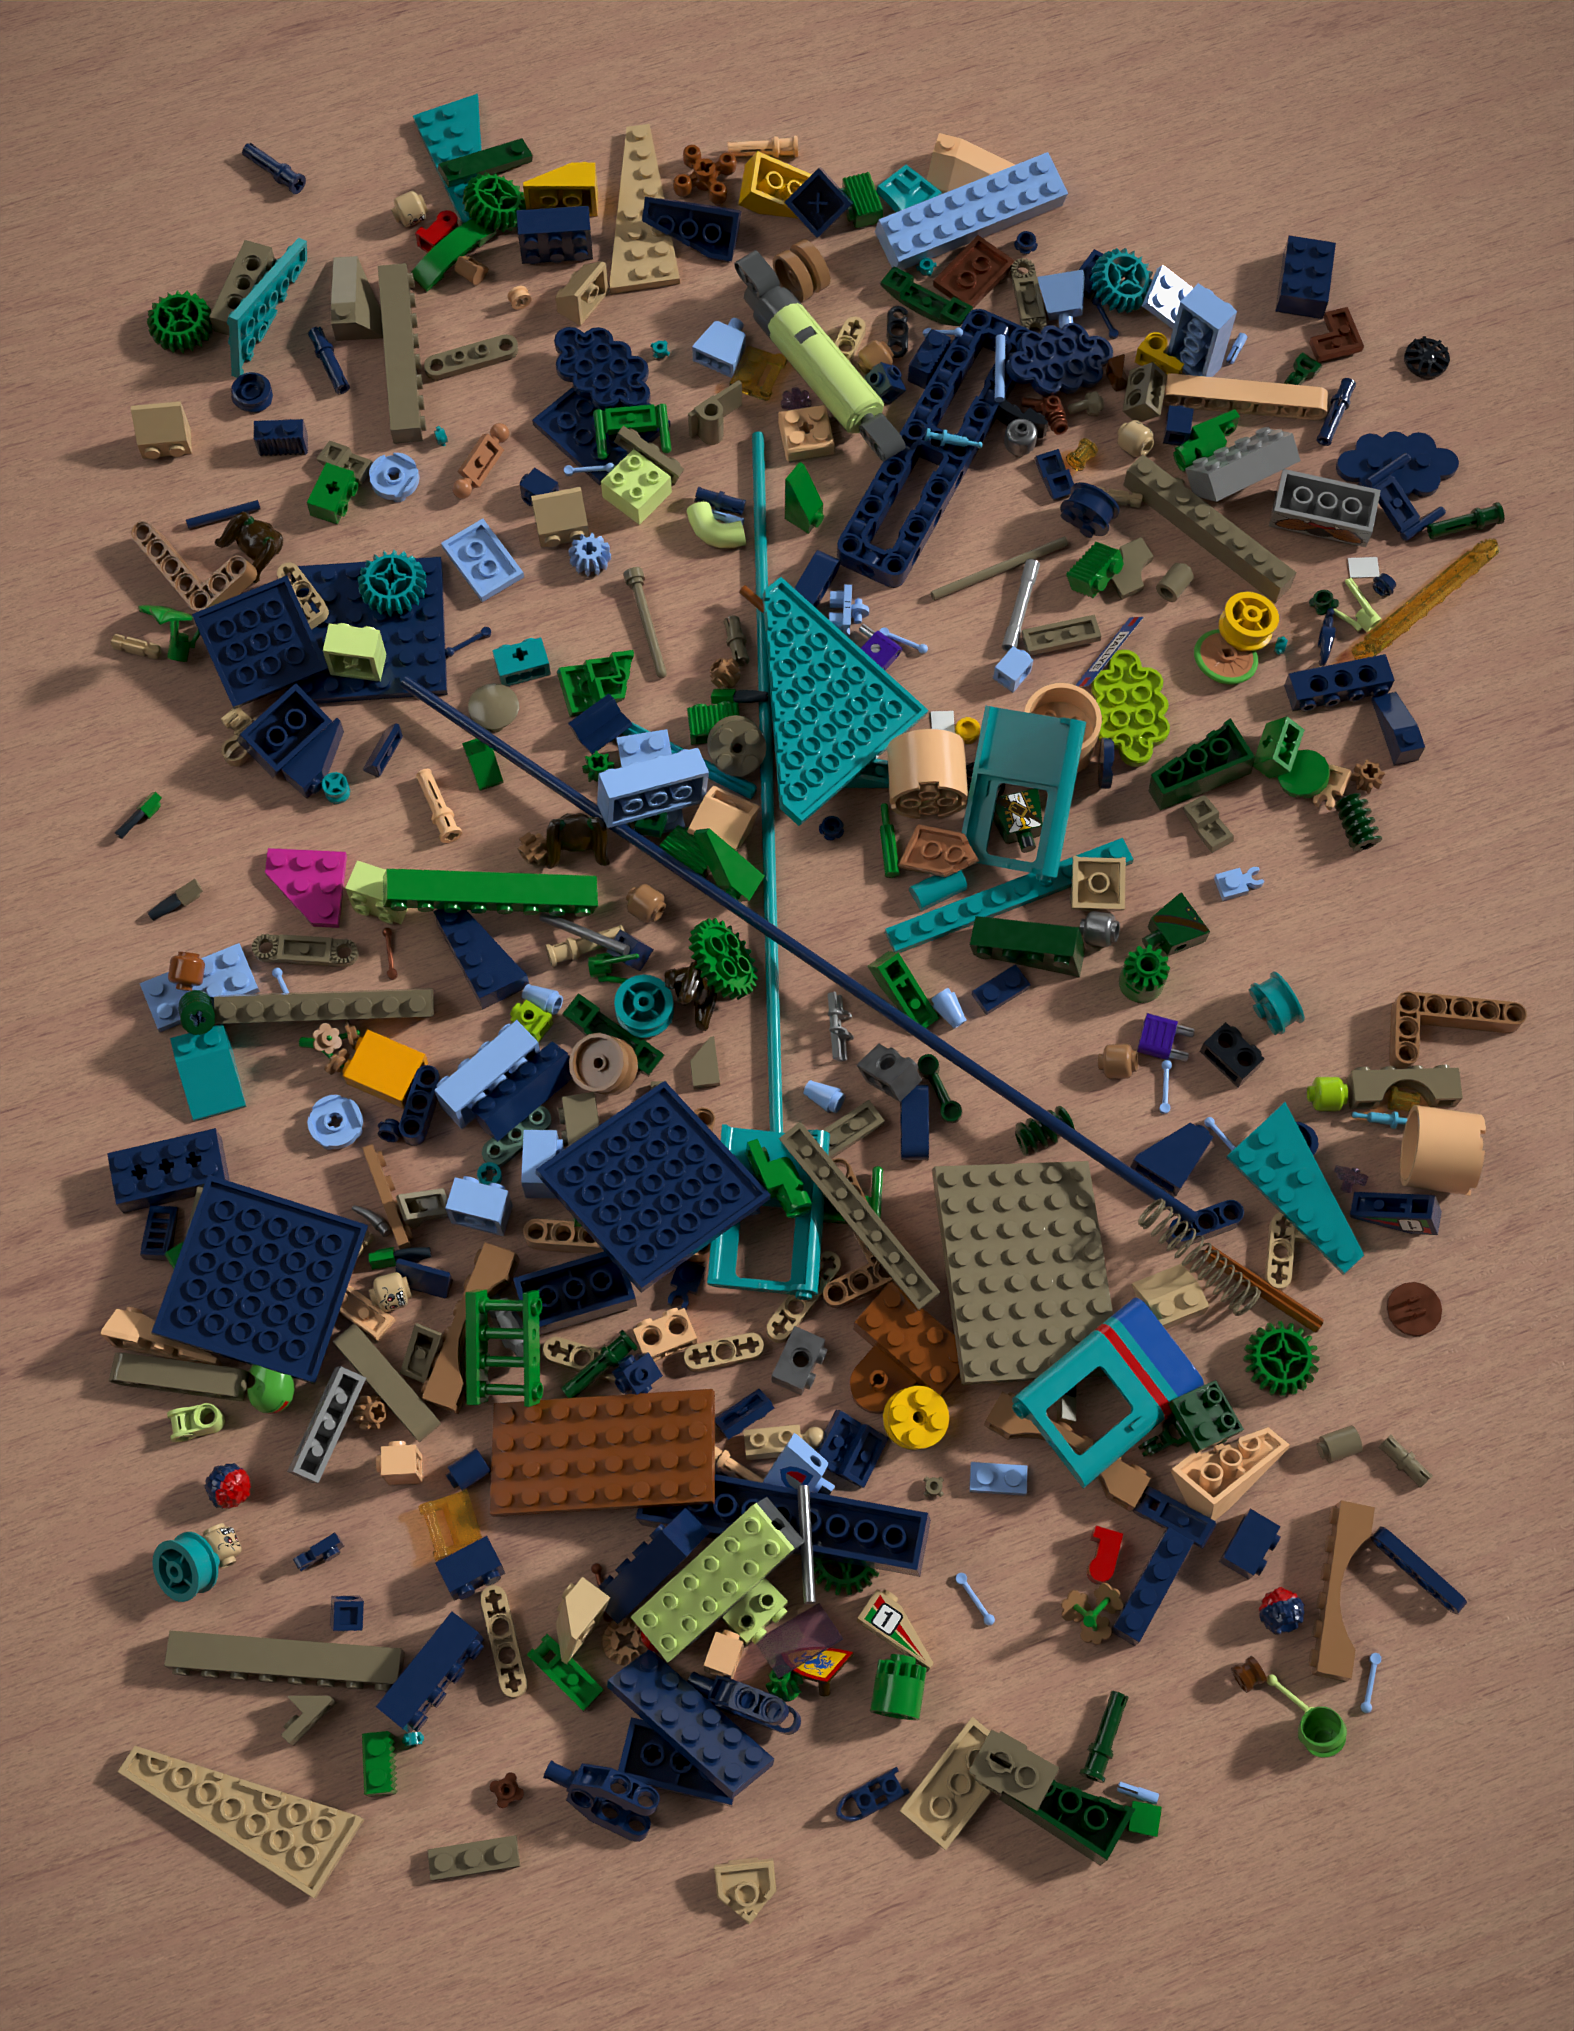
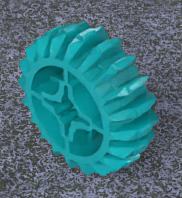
M1116 248L1105 252L1102 257L1098 258L1092 268L1090 281L1094 284L1091 290L1097 291L1095 298H1101L1103 300L1102 305L1107 303L1109 311L1116 308L1118 314L1124 310L1128 314L1132 310H1138L1144 302L1152 282L1153 272L1147 271L1149 263L1143 264V256L1135 257V251L1128 254L1126 248L1121 251ZM1123 277H1125V279L1123 280L1122 284L1120 285V284H1119L1120 281L1122 280Z
M383 550L381 557L374 554V561L366 560V568H361V576L358 577V589L365 604H369V608L372 610L377 608L380 615L386 610L390 616H392L393 611H397L398 614L402 615V610L405 608L411 612V604L419 605V598H424V590L427 587L425 581L426 574L422 569V565L416 562L413 555L407 557L404 551L397 555V551L393 550L390 555H387ZM398 571L405 572L409 576H406V574L399 573ZM375 590H379V592H384L387 595L380 594Z

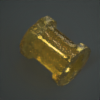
M1083 438L1079 441L1075 451L1069 452L1066 456L1067 463L1074 470L1083 471L1087 461L1097 455L1098 449L1089 439Z
M1393 1086L1389 1095L1387 1109L1393 1110L1395 1108L1410 1112L1414 1105H1419L1421 1094L1420 1092L1412 1094L1400 1091L1398 1087Z

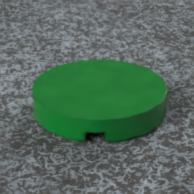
M1308 749L1298 750L1291 772L1278 776V781L1283 791L1294 798L1303 797L1304 799L1311 798L1320 794L1327 787L1330 768L1325 757L1318 752Z

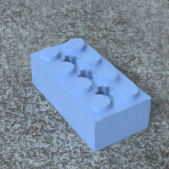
M1198 283L1179 303L1167 355L1176 357L1180 362L1184 363L1182 372L1186 375L1213 377L1221 369L1237 310L1231 304L1224 302L1214 295L1210 289Z
M698 748L684 749L675 754L658 756L652 760L640 763L634 762L629 766L617 769H608L599 773L597 805L607 828L664 812L700 804L707 792L709 771Z
M518 1020L512 1024H506L494 1040L482 1044L474 1057L462 1061L454 1074L450 1077L445 1076L438 1082L435 1093L440 1107L463 1129L475 1118L470 1109L540 1052L538 1041Z

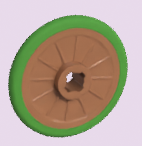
M1219 629L1203 634L1195 644L1194 657L1198 667L1206 676L1214 681L1223 684L1243 683L1250 679L1257 670V652L1238 651L1225 641Z

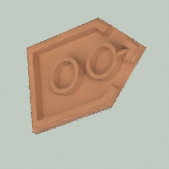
M917 825L898 867L947 877L979 860L964 833Z

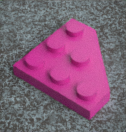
M268 848L265 874L272 883L282 891L283 895L305 916L306 920L313 927L339 928L347 862L346 852Z

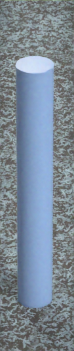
M1002 334L996 336V402L1004 401L1005 336Z

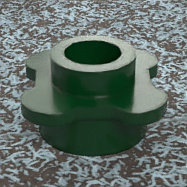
M1319 590L1309 600V605L1316 609L1318 615L1322 616L1327 613L1329 608H1337L1339 601L1333 598L1331 591Z

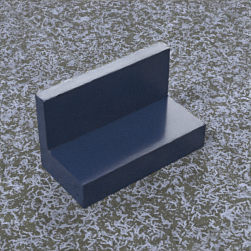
M607 694L568 723L577 740L592 755L633 725L621 712L615 699L610 694Z

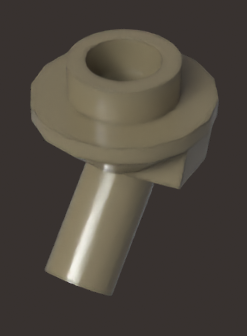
M1096 391L1087 393L1085 400L1068 405V411L1072 415L1087 410L1088 416H1098L1100 411L1103 410V398Z

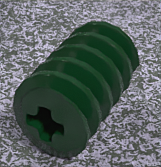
M1360 793L1350 794L1335 803V809L1339 812L1338 817L1342 820L1341 825L1346 830L1345 835L1349 839L1348 843L1353 848V851L1369 849L1382 841L1381 836H1373L1379 831V828L1377 826L1370 827L1375 822V818H1366V816L1372 813L1371 808L1363 809L1369 802L1367 799L1359 800L1361 797Z
M200 990L186 992L181 997L178 1011L182 1027L192 1035H202L209 1032L215 1024V1013L211 998Z
M1057 1106L1055 1112L1047 1110L1075 1130L1070 1115L1062 1106ZM1028 1118L1026 1125L1022 1122L1016 1124V1140L1025 1156H1028V1147H1031L1034 1152H1038V1143H1041L1044 1148H1048L1047 1139L1049 1138L1054 1144L1058 1143V1134L1036 1119Z

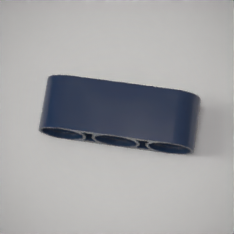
M817 550L794 589L817 609L839 570L841 560Z
M431 1065L422 1066L417 1070L399 1123L402 1138L410 1146H417L424 1142L438 1102L435 1089L441 1078L438 1070ZM427 1077L435 1078V1081L430 1085L422 1084L423 1080ZM418 1102H427V1106L424 1109L417 1110L414 1108ZM410 1127H419L416 1134H406Z
M917 1085L900 1102L901 1160H929L928 1085Z
M1226 1200L1195 1211L1199 1215L1192 1225L1188 1224V1229H1196V1236L1201 1235L1204 1237V1240L1231 1231L1238 1226L1243 1218V1206L1236 1200ZM1223 1211L1233 1212L1236 1219H1227ZM1178 1218L1171 1222L1167 1230L1177 1223ZM1198 1220L1208 1221L1211 1228L1204 1229L1200 1227ZM1186 1223L1180 1224L1177 1228L1184 1231ZM1188 1231L1185 1234L1186 1237L1182 1238L1174 1248L1179 1249L1193 1237L1194 1231ZM1174 1233L1166 1240L1168 1245L1177 1237ZM1197 1238L1192 1242V1244L1198 1243L1202 1241V1239Z

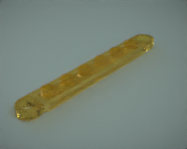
M1489 538L1488 540L1485 539V542L1480 541L1481 544L1477 543L1472 551H1467L1367 634L1364 637V641L1359 642L1360 644H1355L1351 650L1354 659L1358 660L1376 656L1382 650L1391 646L1393 641L1401 634L1409 631L1413 624L1427 616L1431 609L1442 603L1449 594L1459 589L1468 578L1477 574L1480 568L1500 552L1497 540Z

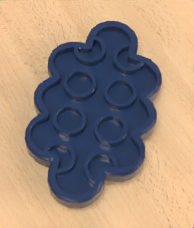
M1068 323L1062 329L1048 325L1040 333L1028 331L1017 341V352L1013 353L1006 363V371L1013 381L1020 384L1030 383L1034 391L1044 397L1053 396L1058 391L1072 394L1080 386L1092 388L1099 383L1103 377L1102 367L1106 366L1108 360L1113 357V348L1109 341L1103 337H1089L1087 331L1079 324Z
M566 327L557 332L554 339L555 349L559 354L556 360L557 375L566 382H572L576 394L581 397H591L593 405L603 411L608 408H617L620 405L622 407L648 405L650 403V389L645 383L649 375L648 364L641 357L632 356L631 348L627 343L614 341L612 334L605 328L600 327L591 328L585 333L575 327Z
M1397 431L1389 432L1383 437L1369 433L1364 434L1358 439L1355 450L1345 451L1340 455L1336 463V471L1343 480L1358 482V485L1368 487L1365 483L1367 478L1402 454L1408 453L1411 460L1393 472L1391 476L1395 477L1407 497L1412 493L1417 496L1427 497L1437 491L1440 480L1449 479L1454 476L1459 467V460L1453 451L1446 448H1436L1434 439L1426 433L1416 432L1408 437Z

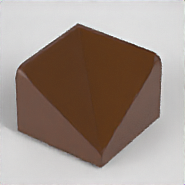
M1125 354L1110 358L1106 368V375L1116 392L1127 388L1128 377L1123 370Z

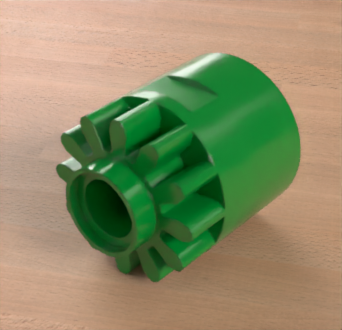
M1149 944L1146 949L1137 946L1136 951L1128 953L1119 976V987L1129 1000L1137 1003H1148L1155 1000L1161 994L1170 971V967L1167 965L1169 958L1167 956L1162 957V949L1159 948L1153 951L1152 946Z
M891 1654L890 1660L879 1659L870 1712L903 1720H920L927 1668L916 1665V1658L906 1655Z

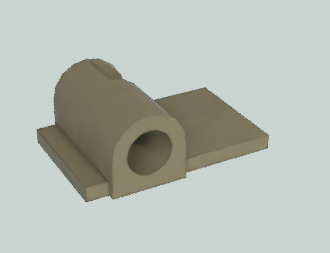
M739 380L715 396H711L688 413L689 436L691 438L697 435L704 443L709 445H715L722 441L724 437L723 417L742 406V383Z
M991 1729L969 1773L975 1775V1780L999 1796L1006 1793L1037 1811L1060 1768L1027 1750L1028 1748L1025 1744L1002 1731L997 1733Z

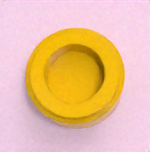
M965 717L956 723L955 734L959 735L965 744H972L978 740L981 727L977 720Z

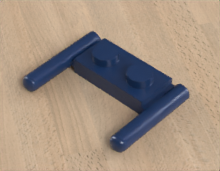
M1408 453L1402 454L1365 480L1369 488L1381 490L1378 503L1397 532L1400 531L1401 538L1404 541H1408L1424 530L1428 524L1434 523L1446 513L1444 507H1438L1420 520V515L1395 477L1391 476L1393 472L1411 460Z

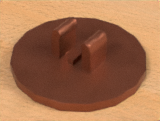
M1409 1282L1403 1283L1393 1290L1388 1298L1387 1312L1390 1321L1399 1331L1411 1336H1421L1436 1328L1441 1320L1442 1306L1434 1290L1425 1284Z

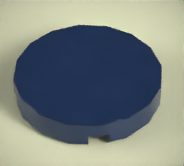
M1101 738L1098 758L1099 789H1110L1112 785L1113 773L1111 766L1114 761V741L1111 738Z

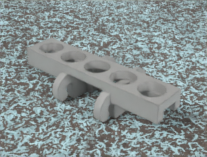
M836 992L828 993V1016L830 1018L829 1031L831 1032L833 1059L842 1062L847 1060L846 1041L853 1040L854 1036L852 1033L847 1032V1029L841 1027V1020L851 1019L852 1014L843 1009L842 995H836Z

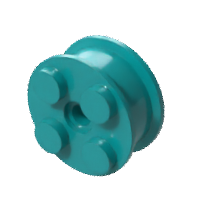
M1273 971L1270 973V978L1261 984H1251L1248 990L1256 1003L1253 1005V1009L1260 1019L1265 1017L1267 1025L1274 1035L1284 1034L1285 1028L1294 1022H1304V1012L1295 993L1279 973Z
M652 975L633 976L623 982L616 992L614 1005L617 1021L623 1029L633 1036L651 1038L664 1032L670 1025L674 1015L673 996L671 990L665 987V982Z
M183 1532L174 1540L160 1543L154 1551L152 1565L156 1581L162 1591L175 1601L186 1602L193 1599L197 1593H205L211 1590L218 1578L219 1556L213 1551L210 1544L195 1532Z

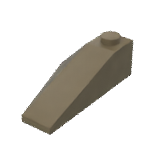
M358 256L333 258L331 324L336 341L383 338L381 310Z

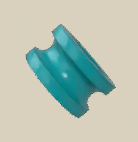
M493 1162L483 1163L477 1170L480 1184L489 1186L490 1183L500 1184L502 1182L500 1167ZM487 1170H492L493 1174L497 1172V1175L492 1178L493 1181H487L486 1177L482 1178V1176L487 1175Z

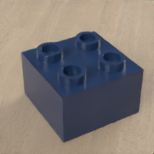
M821 167L784 202L816 238H819L853 204Z

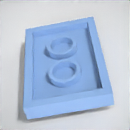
M484 519L479 520L441 543L442 549L482 602L524 578L521 568Z

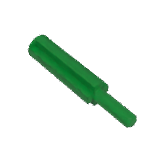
M882 803L880 805L882 816L880 836L885 877L895 878L900 875L894 825L890 824L888 804Z

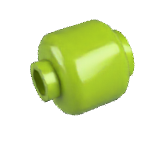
M1316 1077L1312 1086L1307 1087V1101L1312 1102L1314 1109L1317 1111H1339L1348 1101L1347 1084L1343 1083L1339 1077Z

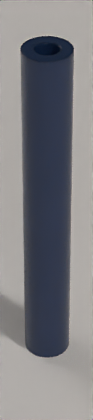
M255 500L186 519L188 529L234 517L241 512L250 513L261 510L259 501Z

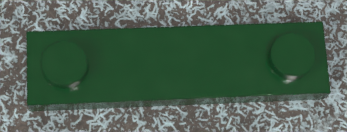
M523 138L439 163L438 171L449 188L469 182L477 174L484 175L485 172H488L491 175L532 162L533 155Z

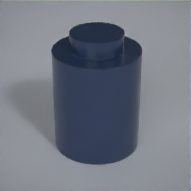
M477 1448L449 1465L448 1469L450 1472L446 1474V1477L454 1489L459 1486L463 1491L491 1471Z

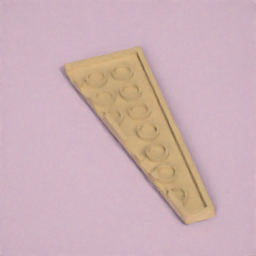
M650 124L626 127L610 275L611 294L680 284L672 237L642 221L645 196L664 199Z
M138 1746L133 1747L118 1770L120 1774L315 1899L365 1820L348 1812Z

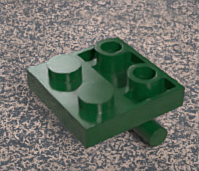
M1216 1380L1179 1396L1168 1403L1195 1453L1201 1452L1213 1445L1225 1443L1227 1439L1244 1430Z

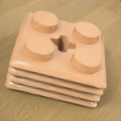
M825 405L778 413V423L787 461L834 454L835 444Z

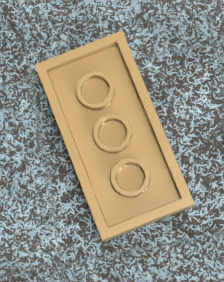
M973 1717L899 1811L944 1850L950 1846L991 1792L975 1780V1775L969 1773L974 1760L990 1733L987 1728Z

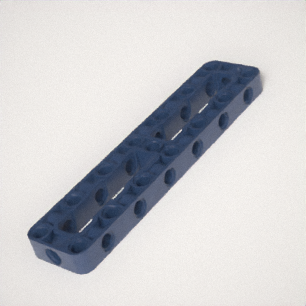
M983 309L970 311L960 327L963 330V335L955 337L899 433L905 442L906 448L890 459L883 461L837 543V559L841 560L840 565L887 587L897 588L905 582L979 450L977 446L972 445L962 447L945 443L944 446H941V440L931 438L925 441L926 430L929 428L930 432L943 433V430L937 428L979 352L982 347L995 352L996 336L1000 334L1005 336L1004 400H1007L1017 382L1013 381L1007 374L1006 363L1012 354L1017 352L1016 346L1020 337L1024 333L1031 331L1028 328ZM995 363L985 379L984 388L980 395L975 397L965 414L963 425L959 432L954 435L967 437L968 441L983 443L997 418L999 404L1002 403L995 401ZM923 458L938 465L937 471H933L922 490L920 501L916 508L910 511L901 527L893 548L886 549L885 551L872 545L873 538L918 459ZM851 549L853 550V552H847L845 550ZM895 569L898 570V572H891L890 570Z

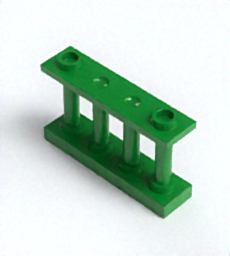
M487 1289L465 1292L467 1405H479L488 1402L490 1395L524 1396V1407L539 1404L543 1396V1385L540 1382L539 1314L542 1311V1300L539 1298V1290L523 1293V1300L489 1299L487 1297ZM489 1311H523V1328H490L487 1313ZM489 1339L523 1340L524 1357L490 1356L488 1353ZM490 1367L524 1368V1385L491 1384L488 1381V1369Z

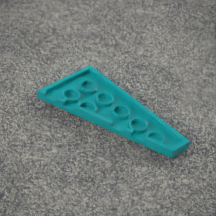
M478 93L413 115L414 123L461 224L471 219L469 218V213L464 211L465 205L462 203L463 192L468 182L448 188L438 171V164L482 150Z
M298 238L292 245L288 246L284 255L278 258L269 272L267 271L264 274L262 280L253 286L252 291L246 298L241 300L240 305L230 312L227 325L229 326L228 344L230 345L231 376L238 378L244 373L242 366L245 360L251 361L256 341L261 342L278 313L275 307L279 301H285L289 283H295L306 264V240Z
M1284 1102L1231 1151L1226 1158L1342 1275H1345L1363 1258L1364 1253L1286 1102Z

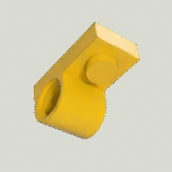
M1153 332L1146 336L1137 349L1134 361L1140 366L1153 362L1166 374H1182L1184 363L1180 362L1176 357L1165 354L1168 340L1165 335L1159 332Z

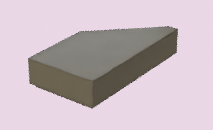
M713 1036L705 1042L690 1060L694 1089L720 1086L715 1039Z

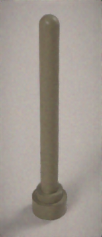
M640 567L629 568L623 573L625 583L630 589H633L656 674L659 678H665L667 675L642 588L645 580L644 573Z

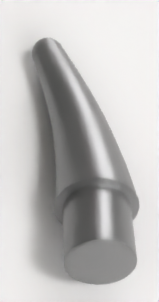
M352 1206V1210L366 1218L383 1237L391 1234L392 1229L380 1215L363 1207Z

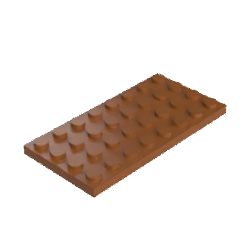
M713 1389L540 1400L539 1404L531 1407H524V1401L494 1403L490 1515L493 1517L715 1504V1391Z

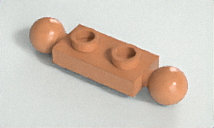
M496 423L491 427L490 435L488 433L482 434L457 471L463 477V479L455 481L452 486L453 494L457 498L465 499L470 496L472 487L479 488L503 453L504 449L499 443H503L509 438V429L505 424Z

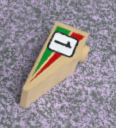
M876 1589L857 1618V1622L904 1655L916 1658V1663L926 1667L929 1671L933 1661L902 1606L897 1603L898 1598L888 1590L884 1589L881 1592Z

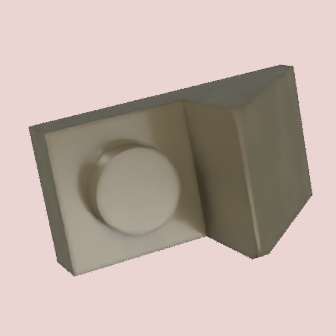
M444 1188L396 1196L404 1222L412 1229H416L426 1220L448 1217L445 1209L448 1199Z
M416 1323L400 1374L422 1383L427 1378H430L433 1359L437 1352L441 1351L444 1344L442 1333Z
M287 1696L300 1709L302 1714L300 1716L294 1715L284 1725L286 1730L281 1735L289 1744L294 1746L337 1702L330 1696Z

